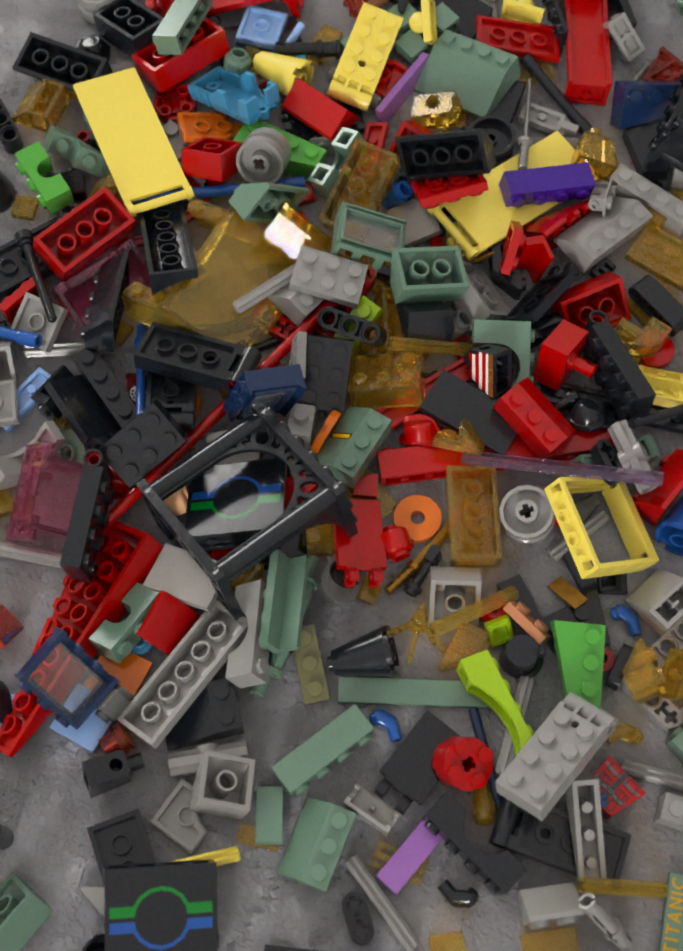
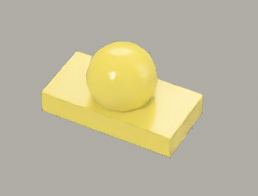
M421 0L422 12L412 14L409 19V26L414 33H423L425 43L434 45L438 40L435 1Z
M503 0L500 19L541 25L545 9L536 7L532 0Z

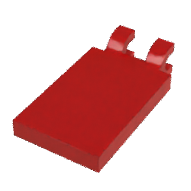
M350 499L353 504L351 510L357 518L355 523L358 533L350 538L338 525L332 524L336 569L344 570L345 587H355V581L360 580L359 571H368L369 588H379L380 582L384 581L383 571L387 569L386 551L381 539L383 525L380 500Z

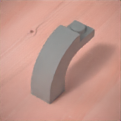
M53 420L45 421L33 440L25 447L12 454L0 456V490L15 487L30 480L47 469L61 455L59 447L65 438Z

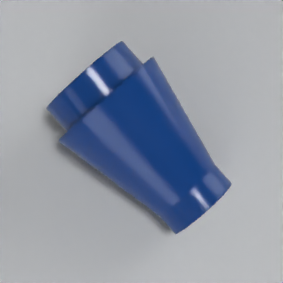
M406 181L396 182L386 197L383 198V206L389 210L408 202L413 194L411 185Z

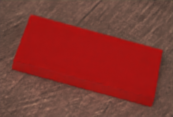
M477 15L475 20L476 41L516 55L518 58L523 59L526 55L531 54L536 61L559 64L561 59L560 45L558 39L554 37L553 26Z

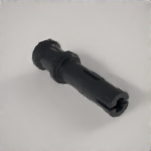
M318 39L312 43L275 42V53L286 56H315L318 59H322V57L340 59V40L322 42L321 39Z

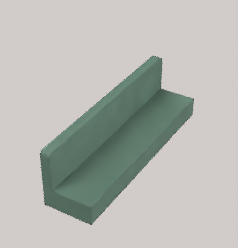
M280 550L270 554L259 644L273 654L300 648L309 568V557L306 555L289 558Z

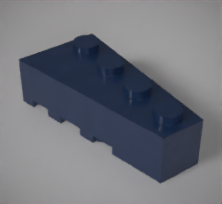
M615 80L610 125L623 129L665 118L664 110L673 101L671 95L681 82Z

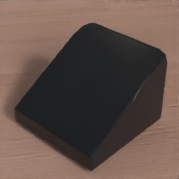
M627 573L597 577L598 594L627 595Z

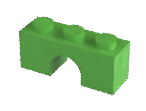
M39 141L15 153L18 161L15 163V166L21 176L26 175L28 178L25 181L32 192H37L36 198L42 208L46 207L50 214L75 202L71 189L60 173L53 177H44V175L53 171V167L48 154Z

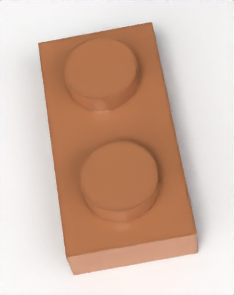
M510 601L503 608L538 644H545L552 637L547 633L549 628L541 620L537 619L535 621L529 615L531 612L529 608L522 602Z

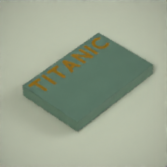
M668 873L658 951H683V875Z

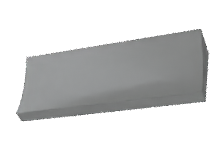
M216 600L210 612L205 611L116 720L128 731L156 749L228 660V654L233 652L244 640L248 629V620L242 616L235 621L221 602Z

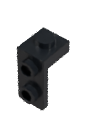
M61 365L31 396V399L38 406L37 410L47 418L51 416L59 419L63 415L44 386L50 380L74 376L64 365Z

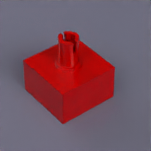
M203 136L181 149L184 175L207 179L208 186L221 185V182L239 172L236 165V154L243 142Z
M563 319L541 345L533 374L534 380L558 391L574 370L591 379L598 365L581 358L589 331Z

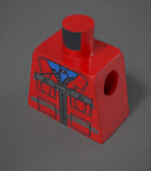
M610 755L593 774L599 779L601 813L606 820L645 794L643 789Z

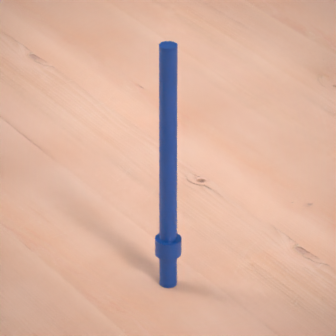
M144 324L137 326V337L134 340L135 350L146 334V325ZM136 368V415H138L145 409L146 370Z

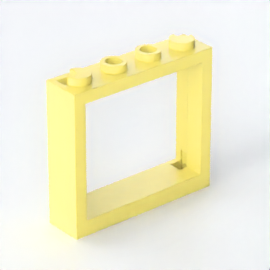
M600 474L559 477L544 488L581 579L641 572L660 561L624 479L613 488V486L607 484L602 479ZM602 492L631 560L599 562L571 494Z

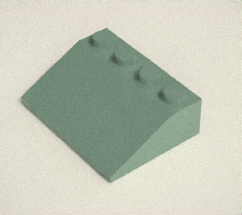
M446 29L435 42L414 87V92L478 118L490 115L521 75L519 59L516 55Z

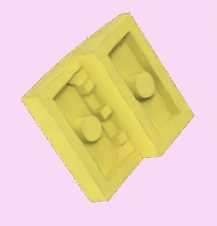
M638 365L656 393L652 405L671 408L683 404V373Z

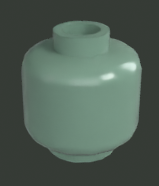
M233 48L226 52L223 68L238 75L246 71L250 72L251 56L242 48Z

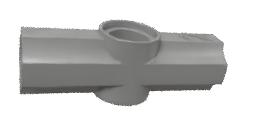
M625 419L612 424L607 430L618 450V459L623 468L629 472L639 494L642 495L656 489L660 483L648 462L650 461L649 455L642 443L638 442L633 430L628 426V420Z
M245 740L222 745L208 743L199 745L193 750L169 753L168 764L171 777L197 773L204 750L249 758L247 742Z

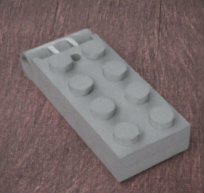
M570 692L563 701H560L495 781L497 793L543 821L605 740L613 733L618 719Z

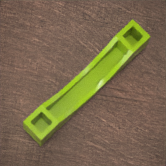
M487 649L460 659L456 671L466 691L491 707L501 718L514 744L515 755H517L534 733L530 725H526L519 703L514 702L510 694V685L506 679L502 678L496 658L491 657Z

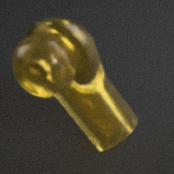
M621 723L616 726L613 733L606 739V742L610 745L622 739L633 744H640L644 740V734L633 725Z

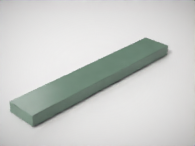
M339 676L338 704L491 709L479 698L469 694L462 681Z

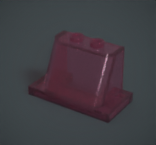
M46 441L26 445L5 540L11 542L35 541L37 533L66 538L83 464L54 456L55 443Z

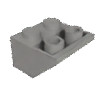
M661 568L625 600L660 637L683 617V578Z
M574 882L523 889L517 892L522 925H530L531 930L547 928L551 926L550 922L557 921L558 926L574 924V922H578L579 916L585 914L579 907L580 897Z

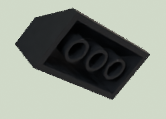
M30 32L12 67L14 71L75 92L73 85L113 73L107 58Z
M483 128L395 138L404 181L489 174L497 163L493 141Z
M123 251L102 263L100 273L95 274L94 286L96 289L91 290V307H87L85 316L87 324H83L81 329V338L85 339V349L114 352L130 285L129 251Z

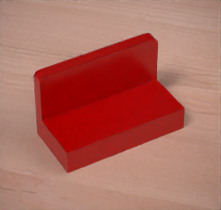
M544 235L525 238L523 247H518L516 256L519 257L516 269H527L533 283H537L554 259Z

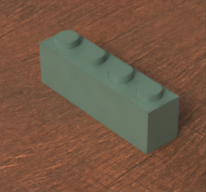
M175 0L152 35L158 54L182 55L212 7L213 1Z
M354 704L271 767L272 772L291 797L295 794L300 796L311 787L309 783L315 778L321 780L332 771L330 767L337 761L341 764L352 756L351 751L359 745L362 748L373 739L371 735L374 733V727L356 704Z

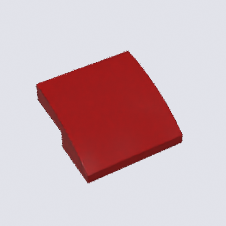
M161 590L136 635L150 646L158 648L166 656H169L200 618V615L174 596Z

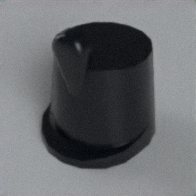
M524 634L516 635L501 649L499 655L500 666L511 677L520 678L521 676H528L531 678L537 675L542 668L546 646L543 644L538 646L537 642L530 636Z

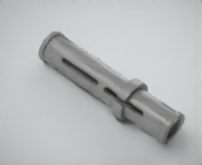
M592 893L583 894L579 898V907L600 928L601 934L607 940H611L618 950L625 951L629 949L632 945L630 941L632 938L623 930L621 922L613 918Z

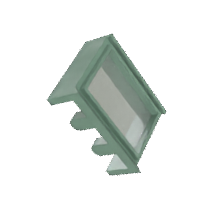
M342 201L335 215L331 254L337 255L340 248L352 251L350 260L359 262L362 255L373 258L372 268L379 270L385 261L391 263L393 248H404L407 221Z

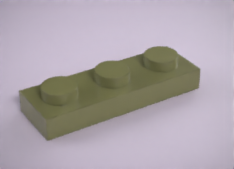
M314 624L302 626L300 648L293 651L304 704L309 705L328 701L330 697Z

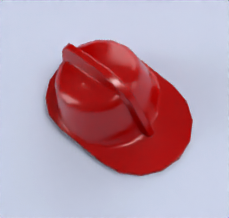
M427 414L406 415L403 419L404 432L399 436V442L404 445L437 447L448 445L456 439V434L452 430L439 427L437 421Z

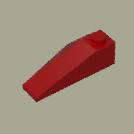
M590 199L543 216L534 223L530 222L523 229V234H526V237L544 235L552 251L558 246L553 241L557 236L593 211L588 206Z

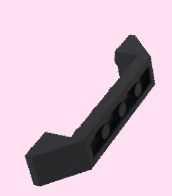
M503 240L487 249L488 252H495L494 255L488 257L490 278L497 287L514 300H520L522 291L526 289V280L521 277V269L511 270L510 276L500 273L501 252H503Z

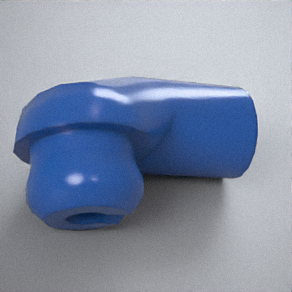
M618 604L610 609V615L613 620L618 621L622 619L626 622L630 637L642 634L635 612L623 604Z
M377 709L370 714L369 720L372 725H382L387 729L390 742H397L403 739L397 718L383 709Z

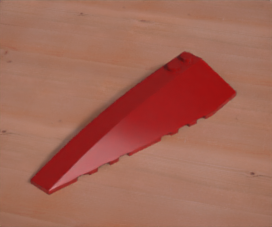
M116 521L102 535L104 537V545L102 551H98V571L96 575H93L92 582L71 580L68 575L65 576L62 583L65 586L61 597H56L53 616L46 620L32 656L53 634L55 628L58 627L67 632V636L83 647L84 652L94 659L97 651L89 638L104 620L112 623L120 621L126 611L121 600L137 582L140 584L144 583L163 546L150 534ZM57 645L30 677L60 703L86 669L63 648ZM22 689L20 693H15L12 700L14 708L11 714L6 715L0 729V751L11 758L53 712L52 709L48 712L36 702L39 697L33 692L28 695Z

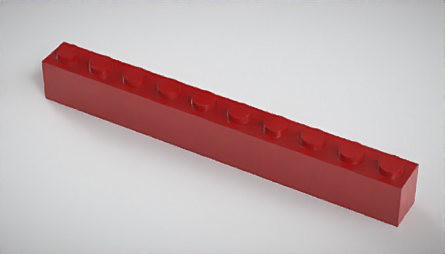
M608 428L593 432L576 430L541 461L518 434L503 458L498 457L469 439L456 438L452 443L440 447L407 445L405 448L399 449L393 447L384 448L381 451H377V467L381 487L569 462L581 454H591V448L602 439L610 441L615 448L616 446L607 430Z

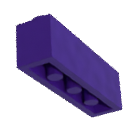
M589 162L504 171L499 182L505 207H522L528 204L541 205L546 202H564L571 199L583 200L590 197L596 186Z

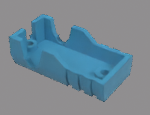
M218 66L188 85L189 93L195 101L199 100L200 103L206 104L211 108L213 107L215 110L250 126L258 120L269 119L271 117L270 112L278 108L280 102L278 84L268 81L267 88L263 90V94L261 89H259L255 74L249 71L238 75L235 72Z

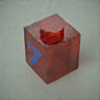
M3 605L0 606V648L2 649L24 629L22 624Z

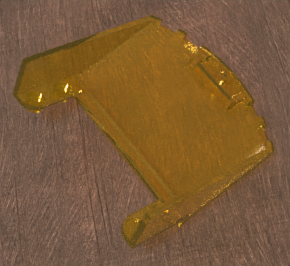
M193 197L187 206L189 214L195 217L197 225L213 230L195 255L199 277L175 283L168 294L159 291L153 296L150 287L144 286L141 282L132 283L121 294L127 315L130 319L147 326H151L152 322L250 347L255 343L254 340L262 333L266 334L283 315V312L268 297L242 314H238L234 310L232 303L295 264V254L254 222L244 221L232 206L227 210Z

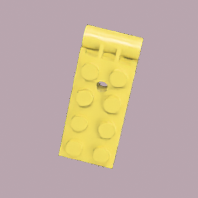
M363 3L329 86L328 97L363 111H368L404 18L368 3Z

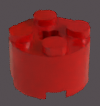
M452 736L437 745L433 754L432 767L435 769L440 783L448 788L463 791L480 790L486 786L491 776L493 753L485 743L477 738Z

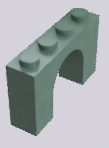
M474 319L472 323L471 347L492 344L512 349V357L517 365V378L512 387L527 377L534 384V376L530 375V366L534 365V352H530L531 343L535 341V329H531V321ZM503 395L494 397V399L498 401Z

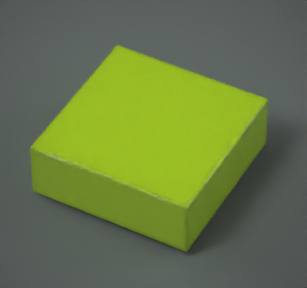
M507 614L484 623L488 642L492 648L507 643L514 637L510 617Z

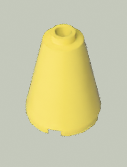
M261 51L254 56L252 61L254 71L267 82L277 83L279 92L285 97L288 96L297 78L310 85L314 74V66L310 65L312 62L307 59Z

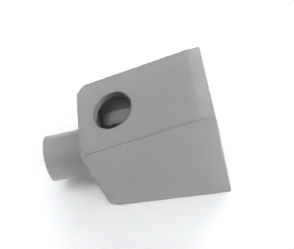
M296 403L290 411L288 427L293 436L298 435L304 440V448L309 451L314 440L317 421L316 406Z

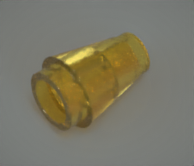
M486 783L485 787L473 791L472 818L475 819V824L477 825L495 823L498 812L489 789V784Z

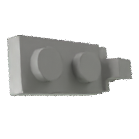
M530 102L529 127L548 134L558 131L562 136L576 138L579 130V125L571 123L566 118L567 115ZM526 103L517 121L518 123L523 125L525 119Z

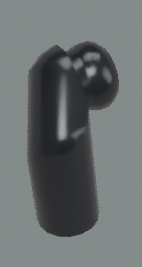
M448 879L438 887V890L454 907L470 908L479 899L478 892L475 889L456 890Z

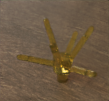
M425 603L420 604L417 612L412 614L410 621L387 632L388 636L397 635L408 628L414 632L406 660L407 664H411L418 635L423 632L426 633L433 646H437L443 654L447 653L445 647L427 625L428 617L426 616L427 609L425 608Z

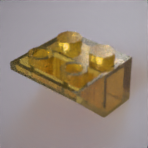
M45 78L30 85L12 117L13 121L47 133L50 124L57 125L70 102L65 84Z

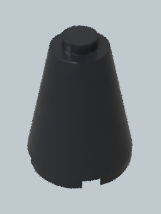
M382 626L331 650V656H327L329 670L334 671L337 676H399L400 671L395 670V666L399 665L394 637L389 638L387 634L388 631H391L390 626Z

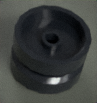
M494 115L479 117L471 123L469 129L483 128L493 141L497 162L493 169L512 158L516 141V132L512 124L506 119Z

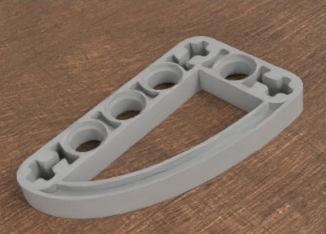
M683 617L627 668L620 683L623 690L659 727L666 731H673L683 723V706L679 710L658 689L651 679L683 649V636L678 632V627L683 625ZM668 641L672 643L674 652L670 654L663 652L661 642ZM647 657L653 658L657 664L656 669H646L643 660ZM640 671L642 675L636 680V684L629 685L627 683L629 680L628 676L633 677ZM646 693L656 695L658 702L655 706L646 704L644 701ZM664 704L665 707L662 710L667 715L672 713L675 716L673 718L674 723H666L664 720L666 715L662 711L658 714L655 711Z

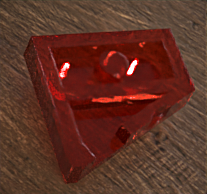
M661 47L657 58L653 60L650 69L644 75L643 81H679L683 73V62L666 48Z

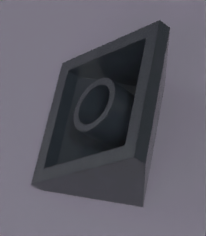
M444 302L396 304L406 347L451 343L454 310Z

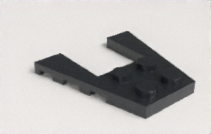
M571 552L564 554L562 559L580 592L588 598V601L577 610L568 606L542 618L520 574L502 581L496 586L509 599V602H522L531 611L529 615L535 621L539 619L549 628L547 633L552 637L545 644L554 654L551 621L558 620L606 625L595 579H581ZM607 626L605 632V647L611 643Z

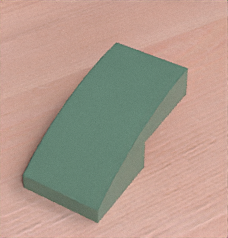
M257 786L256 845H282L283 786Z

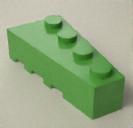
M258 120L251 126L244 123L233 141L244 142L248 134L257 128H273L282 133L289 142L291 159L284 172L289 173V176H304L305 179H308L319 162L327 165L326 149L262 120Z
M558 620L551 621L550 626L553 633L563 700L572 692L601 709L606 625Z

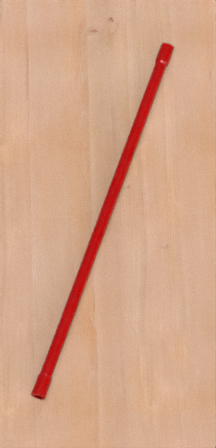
M325 300L256 370L275 367L291 351L292 339L298 331L309 333L319 324L318 314L320 310L325 307L335 308L338 303ZM224 400L195 427V431H191L188 434L189 437L184 444L142 479H145L148 484L152 483L165 474L226 414L223 407ZM136 485L107 512L109 513V523L107 528L104 527L103 534L142 496Z

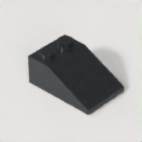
M226 678L208 683L165 737L168 751L244 733L234 684Z

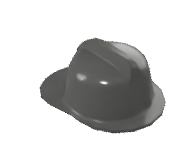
M334 554L328 561L322 575V590L334 602L340 604L349 603L358 595L365 579L366 571H359L360 580L355 581V587H345L344 570L336 569Z

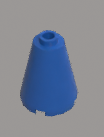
M683 496L657 526L655 532L657 542L660 543L662 541L666 545L665 549L678 556H683Z

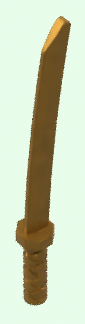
M472 493L467 496L446 525L413 561L409 560L405 570L384 588L389 595H392L410 576L417 574L425 561L424 555L431 545L435 544L440 547L472 507Z

